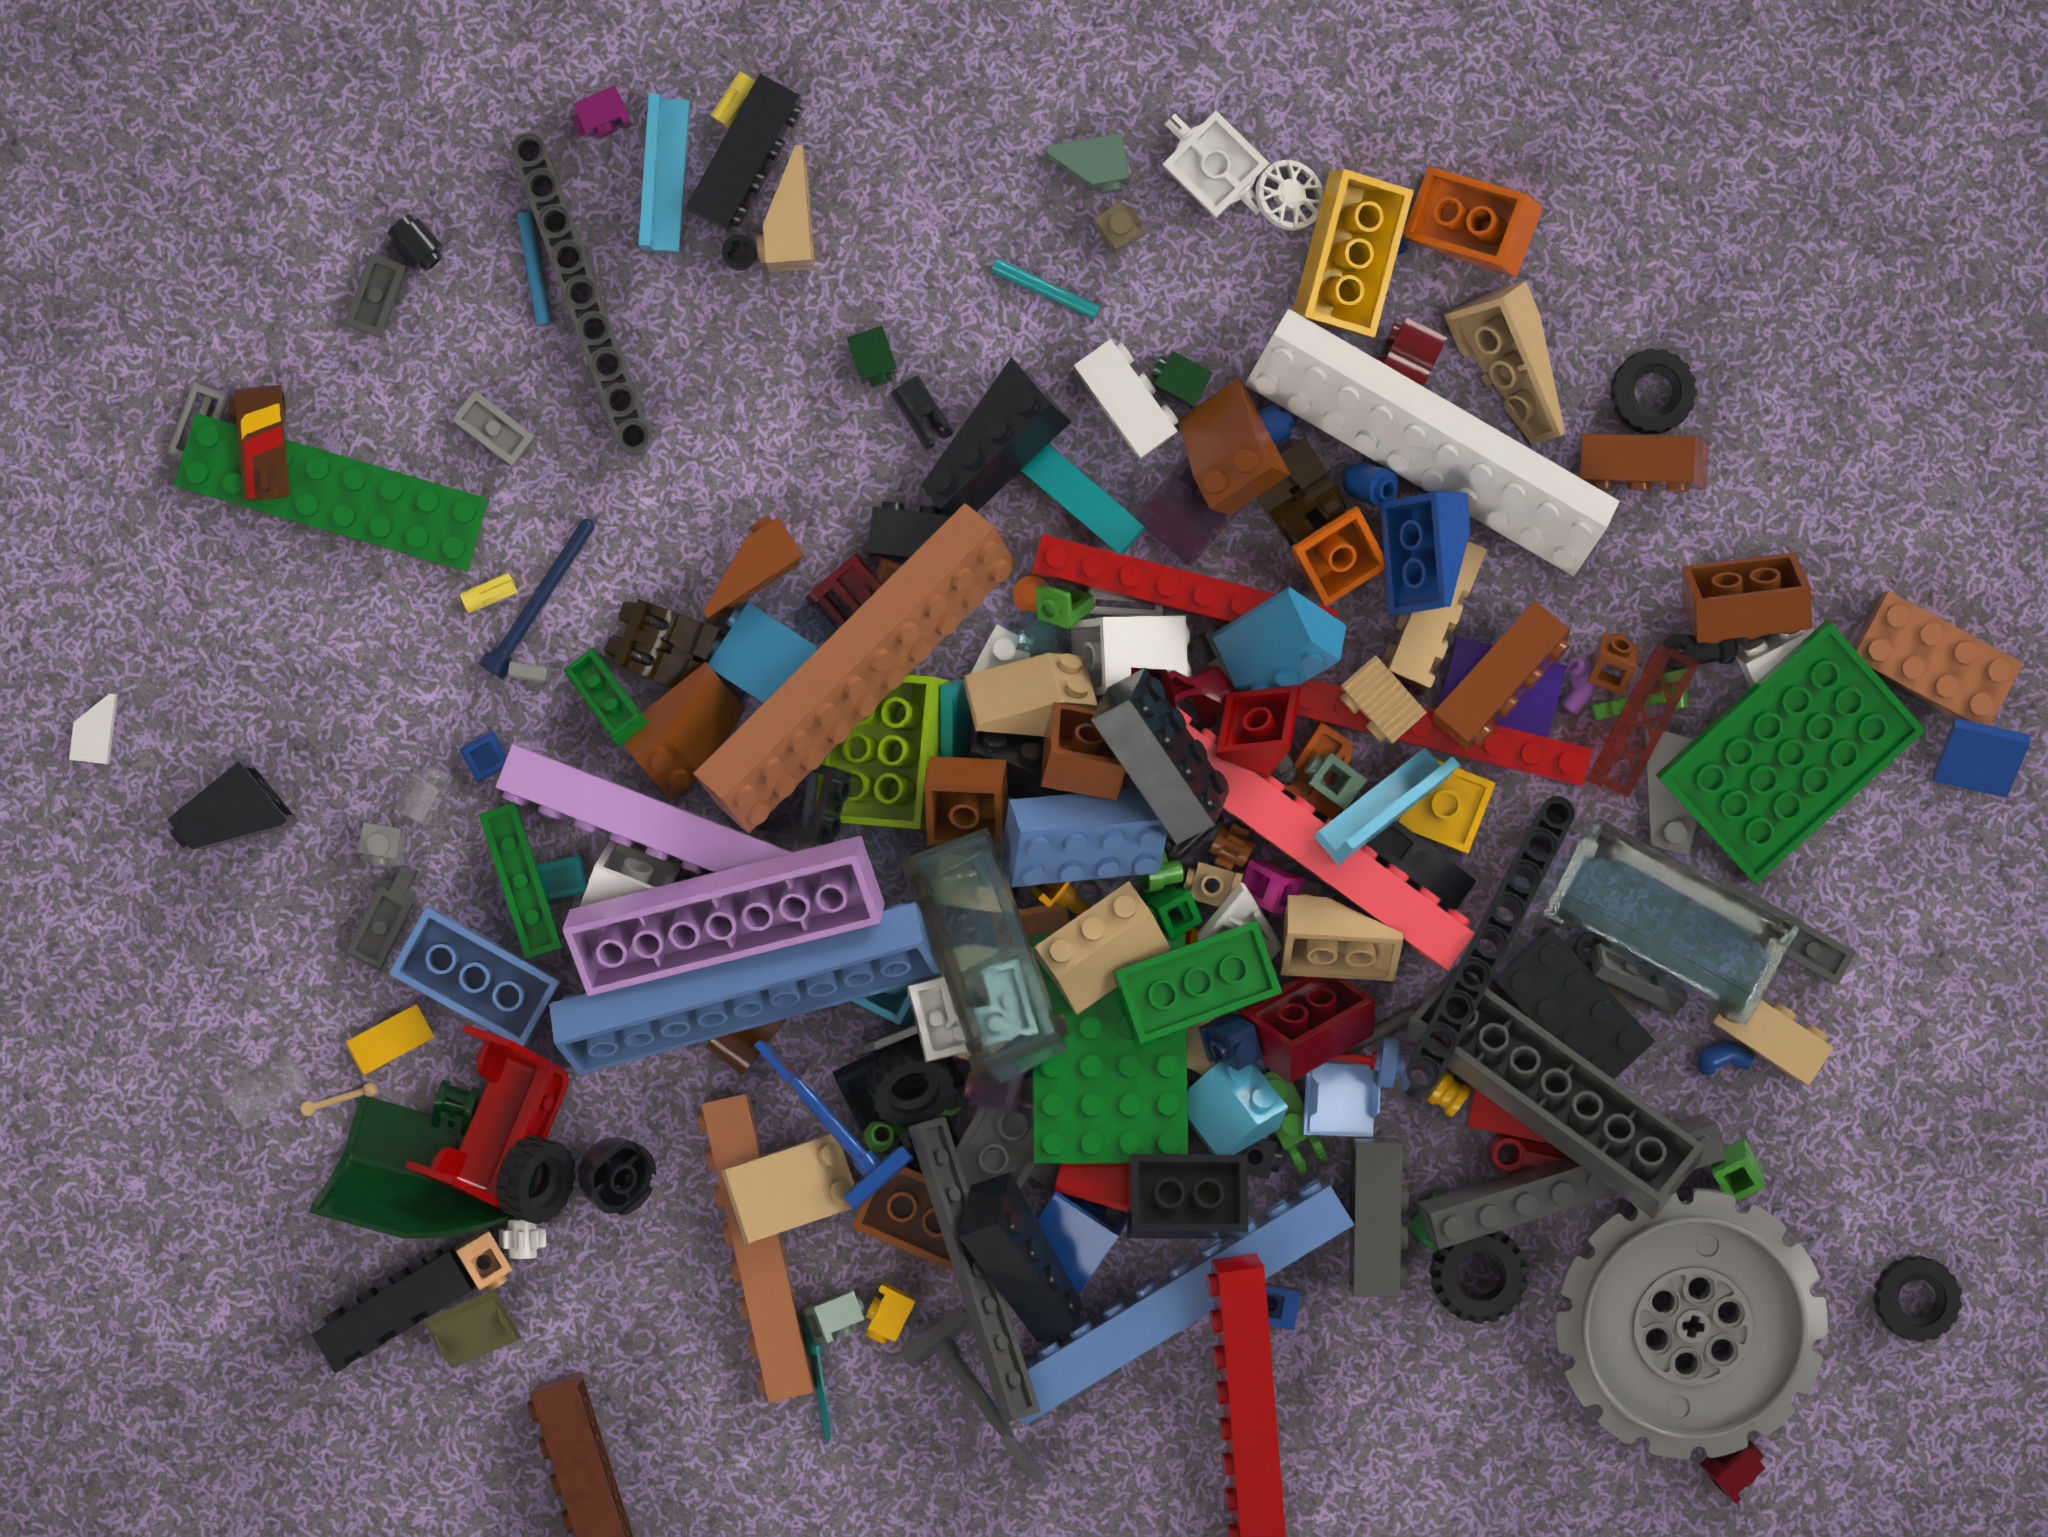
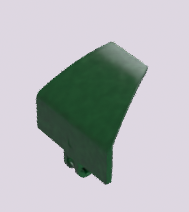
M443 1079L436 1095L433 1114L376 1098L361 1096L352 1121L345 1150L326 1184L312 1202L309 1212L402 1239H428L465 1234L516 1218L505 1213L500 1208L440 1185L405 1168L407 1161L431 1168L434 1157L446 1147L460 1149L474 1116L480 1089L472 1087L469 1091L451 1086L450 1081ZM449 1098L464 1102V1104L450 1100ZM538 1166L533 1172L529 1183V1198L531 1195Z

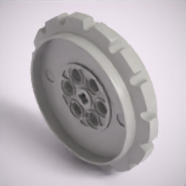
M1692 1188L1690 1197L1685 1201H1680L1675 1192L1654 1219L1635 1205V1212L1629 1217L1622 1216L1617 1210L1613 1211L1587 1234L1586 1238L1592 1246L1590 1253L1587 1255L1574 1253L1559 1285V1291L1562 1295L1569 1298V1304L1564 1308H1557L1555 1310L1554 1331L1558 1351L1561 1354L1572 1355V1361L1563 1368L1570 1387L1584 1407L1592 1404L1600 1405V1409L1596 1414V1420L1612 1435L1630 1445L1637 1438L1645 1437L1647 1439L1646 1448L1651 1454L1667 1458L1689 1459L1692 1450L1698 1446L1703 1447L1705 1454L1709 1458H1715L1747 1448V1435L1753 1430L1759 1431L1764 1437L1769 1436L1794 1414L1795 1408L1790 1402L1791 1395L1796 1392L1809 1393L1823 1361L1822 1355L1813 1350V1343L1818 1339H1825L1827 1337L1826 1300L1821 1294L1810 1293V1286L1819 1279L1811 1258L1797 1240L1789 1243L1782 1242L1786 1227L1769 1212L1754 1203H1748L1743 1210H1736L1735 1197L1718 1190ZM1697 1277L1705 1278V1290L1698 1295L1690 1294L1688 1291L1690 1282ZM1659 1291H1668L1671 1295L1669 1303L1662 1308L1654 1307L1652 1305L1654 1295ZM1729 1301L1734 1302L1736 1306L1735 1313L1727 1319L1719 1318L1718 1309L1721 1304ZM1691 1316H1694L1699 1324L1698 1326H1691L1690 1331H1688L1684 1327L1683 1322H1689ZM1655 1328L1662 1329L1664 1337L1659 1344H1646L1645 1338L1650 1330ZM1720 1339L1728 1340L1729 1349L1724 1355L1714 1356L1711 1354V1347L1714 1342ZM1680 1354H1693V1362L1688 1368L1677 1369L1675 1367V1360Z

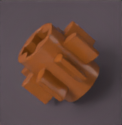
M1236 823L1232 824L1230 830L1220 826L1209 849V852L1217 855L1214 863L1231 871L1234 864L1243 868L1255 844L1254 841L1247 838L1250 830Z

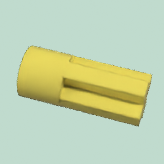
M739 71L710 116L729 128L753 87L755 80Z
M508 572L461 592L460 596L467 612L470 614L516 594L518 591Z

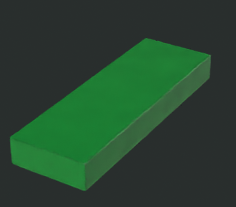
M593 647L563 670L618 746H621L649 724Z

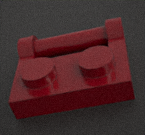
M856 553L815 587L805 598L812 606L816 604L838 630L848 619L827 594L834 588L855 613L883 584Z

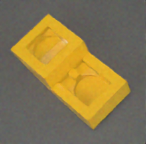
M415 1004L346 1041L345 1044L362 1076L430 1041L435 1036L419 1006Z

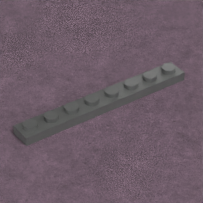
M946 1117L908 1127L1002 1422L1004 1424L1041 1412L1004 1297L959 1238L969 1197V1189Z

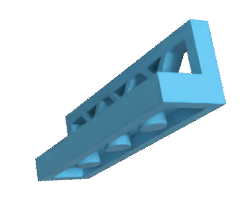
M649 93L639 247L642 251L680 253L690 102L689 100L662 99L661 95L657 93Z
M1423 748L1314 835V838L1339 866L1444 783L1460 764L1452 756L1444 764L1440 765L1429 751Z

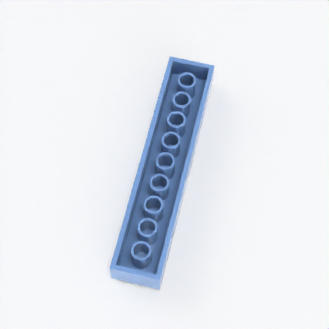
M916 902L910 904L900 903L892 906L889 910L883 911L879 924L587 996L586 993L567 995L560 1001L549 1003L554 1044L577 1074L583 1075L943 975L935 935Z
M1317 1179L1309 1181L1297 1189L1300 1195L1288 1203L1283 1198L1268 1206L1264 1210L1267 1216L1256 1223L1251 1218L1248 1219V1233L1243 1239H1228L1223 1243L1219 1239H1215L1199 1249L1201 1256L1189 1263L1186 1258L1176 1262L1167 1269L1169 1276L1157 1283L1154 1278L1145 1281L1134 1289L1136 1296L1128 1301L1123 1302L1121 1297L1112 1301L1101 1309L1103 1316L1091 1322L1087 1317L1078 1322L1077 1330L1071 1331L1069 1333L1070 1336L1058 1342L1056 1337L1039 1346L1036 1349L1038 1351L1036 1353L1037 1356L1027 1362L1024 1359L1041 1412L1020 1418L1023 1424H1029L1209 1314V1310H1214V1297H1209L1206 1284V1274L1212 1273V1259L1256 1253L1264 1265L1266 1279L1352 1227L1354 1223L1331 1185L1326 1180L1321 1183Z

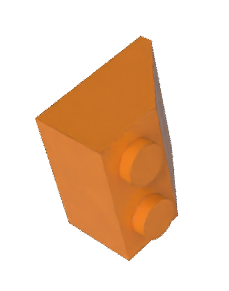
M1357 506L1292 547L1293 561L1307 588L1325 607L1385 570L1384 555Z

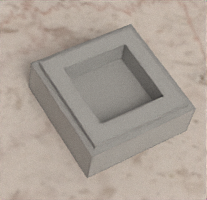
M516 662L509 663L508 675L511 678L545 684L549 682L551 673L549 668Z

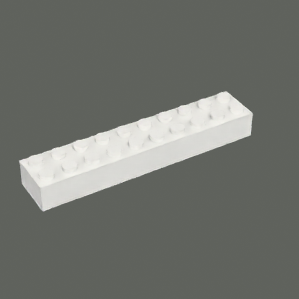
M1291 309L1287 310L1245 383V386L1429 493L1436 491L1467 493L1470 517L1572 576H1575L1607 529L1620 502Z

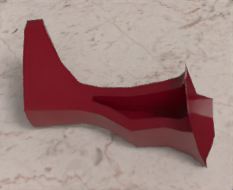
M1219 666L1204 668L1189 677L1176 670L1146 668L1152 678L1156 677L1163 685L1165 697L1173 709L1176 708V703L1183 698L1190 697L1193 700L1199 720L1206 729L1212 728L1216 724L1218 715L1223 716L1227 693L1236 692ZM1131 667V675L1143 668Z

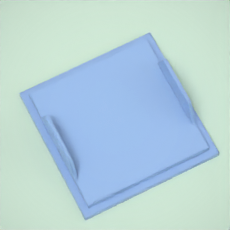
M1329 1060L1307 1073L1305 1079L1302 1135L1373 1137L1374 1117L1379 1114L1381 1088L1376 1086V1071L1370 1070V1065Z

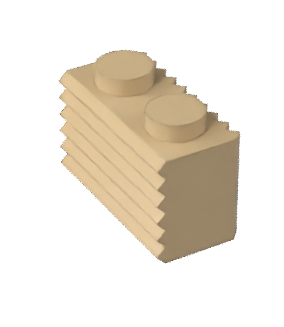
M1376 655L1339 686L1344 692L1339 698L1352 713L1356 714L1360 710L1370 722L1365 727L1379 743L1386 739L1392 744L1427 713Z

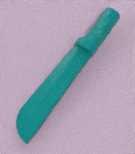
M801 1312L807 1354L811 1355L822 1433L826 1443H829L831 1439V1425L819 1353L823 1352L822 1344H813Z

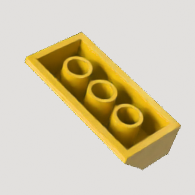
M1346 169L1329 172L1296 296L1294 312L1324 329L1375 338L1414 190Z

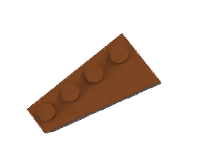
M1534 600L1433 712V723L1467 751L1475 743L1481 746L1494 731L1492 726L1501 717L1506 718L1518 705V699L1528 689H1533L1542 679L1545 671L1564 655L1570 646L1568 643L1570 629Z

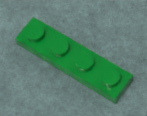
M511 803L480 813L479 817L525 960L563 948L518 805Z

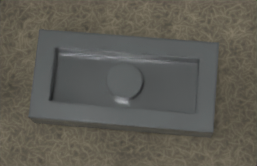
M370 253L344 324L382 338L408 267Z

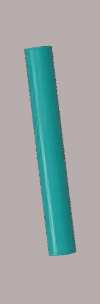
M998 258L992 267V273L1092 319H1095L1100 305Z

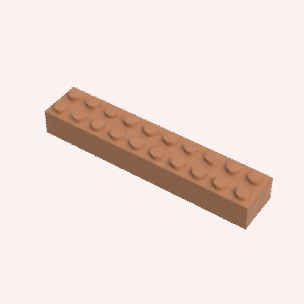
M964 503L693 773L722 811L748 834L757 825L763 823L769 813L784 798L790 796L796 786L811 771L817 769L823 759L838 744L844 742L850 732L865 717L872 714L877 705L892 690L899 687L904 678L919 663L926 660L931 651L946 636L953 633L958 624L973 609L980 606L984 598L1000 582L1008 578L1017 564L997 529Z

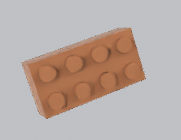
M1890 591L1880 594L1852 646L1880 679L1954 719L1958 718L1991 726L2024 664Z

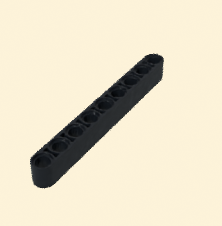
M1561 796L1548 798L1534 817L1400 1078L1401 1088L1409 1097L1420 1099L1428 1096L1440 1081L1574 820L1575 810L1568 799ZM1553 811L1558 813L1563 823H1552L1547 818L1546 812ZM1537 843L1543 846L1546 850V855H1535L1530 849V844ZM1513 876H1524L1529 881L1530 887L1521 888L1517 886ZM1504 907L1510 910L1513 920L1506 921L1501 919L1497 914L1496 908ZM1487 939L1492 941L1496 946L1497 952H1485L1480 946V940ZM1472 972L1476 974L1480 980V985L1472 986L1466 983L1463 973ZM1446 1005H1457L1463 1012V1018L1455 1019L1448 1015ZM1438 1037L1442 1039L1446 1045V1051L1438 1052L1431 1048L1429 1038ZM1413 1070L1425 1072L1429 1077V1084L1421 1085L1416 1083L1412 1078L1411 1072Z

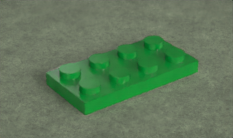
M1257 920L1112 971L1137 1044H1143L1282 993Z

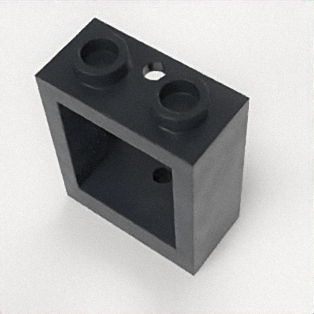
M823 764L811 771L824 775L810 830L769 820L771 812L767 819L756 827L824 845L833 843L841 828L840 815L844 801L847 800L851 791L850 778L852 773Z

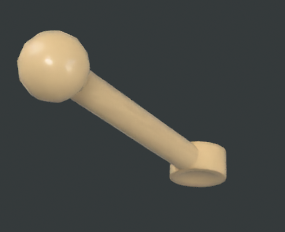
M367 1082L363 1085V1088L315 1103L306 1101L301 1105V1113L305 1116H311L318 1109L363 1095L372 1097L377 1093V1086L373 1082Z

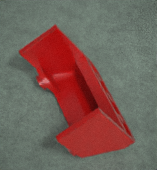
M464 1025L463 1033L483 1043L476 1057L478 1074L488 1080L459 1150L452 1147L442 1149L434 1157L431 1168L411 1161H407L405 1168L440 1185L502 1209L503 1207L497 1201L498 1194L495 1187L497 1186L496 1177L500 1170L502 1159L506 1157L507 1151L519 1139H525L529 1135H537L547 1139L568 1088V1073L564 1068L510 1039Z

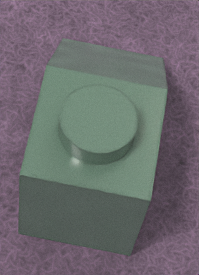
M1122 133L1047 146L1048 159L1091 190L1100 188L1101 194L1114 193L1123 190L1122 184L1129 183V172Z

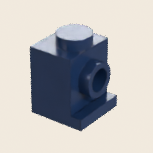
M1232 1012L1223 1014L1198 1027L1207 1060L1211 1063L1218 1060L1239 1071L1263 1058L1254 1025Z

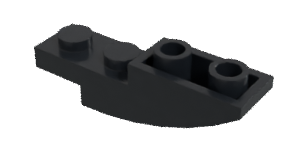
M1357 793L1348 807L1360 799L1362 795ZM1397 820L1366 844L1377 852L1379 857L1389 864L1398 867L1409 876L1412 882L1431 891L1441 899V903L1452 910L1458 908L1477 882L1455 863Z

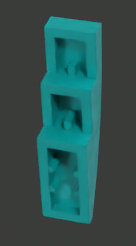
M1049 444L1020 471L1115 553L1124 555L1146 529Z

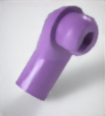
M1580 657L1572 658L1567 664V672L1570 675L1572 690L1561 703L1573 715L1579 712L1596 690L1595 684L1587 682L1591 664L1588 660Z

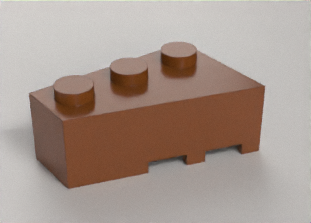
M1582 434L1580 478L1600 490H1613V484L1628 485V490L1651 491V486L1666 487L1668 492H1689V488L1707 489L1709 444L1696 436Z

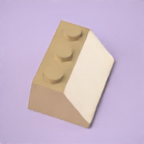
M1128 881L1037 944L1032 953L1075 1014L1078 1015L1117 988L1112 971L1168 952L1171 948L1153 914Z

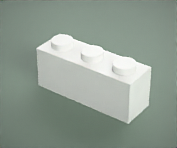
M1109 339L1073 366V370L1136 457L1141 461L1177 435L1178 431L1174 425L1179 423V421L1167 404L1160 407L1152 395L1157 391L1147 376L1143 373L1138 377L1129 365L1134 359L1122 343L1116 346Z

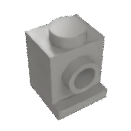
M363 823L358 853H363L362 860L400 867L407 829Z

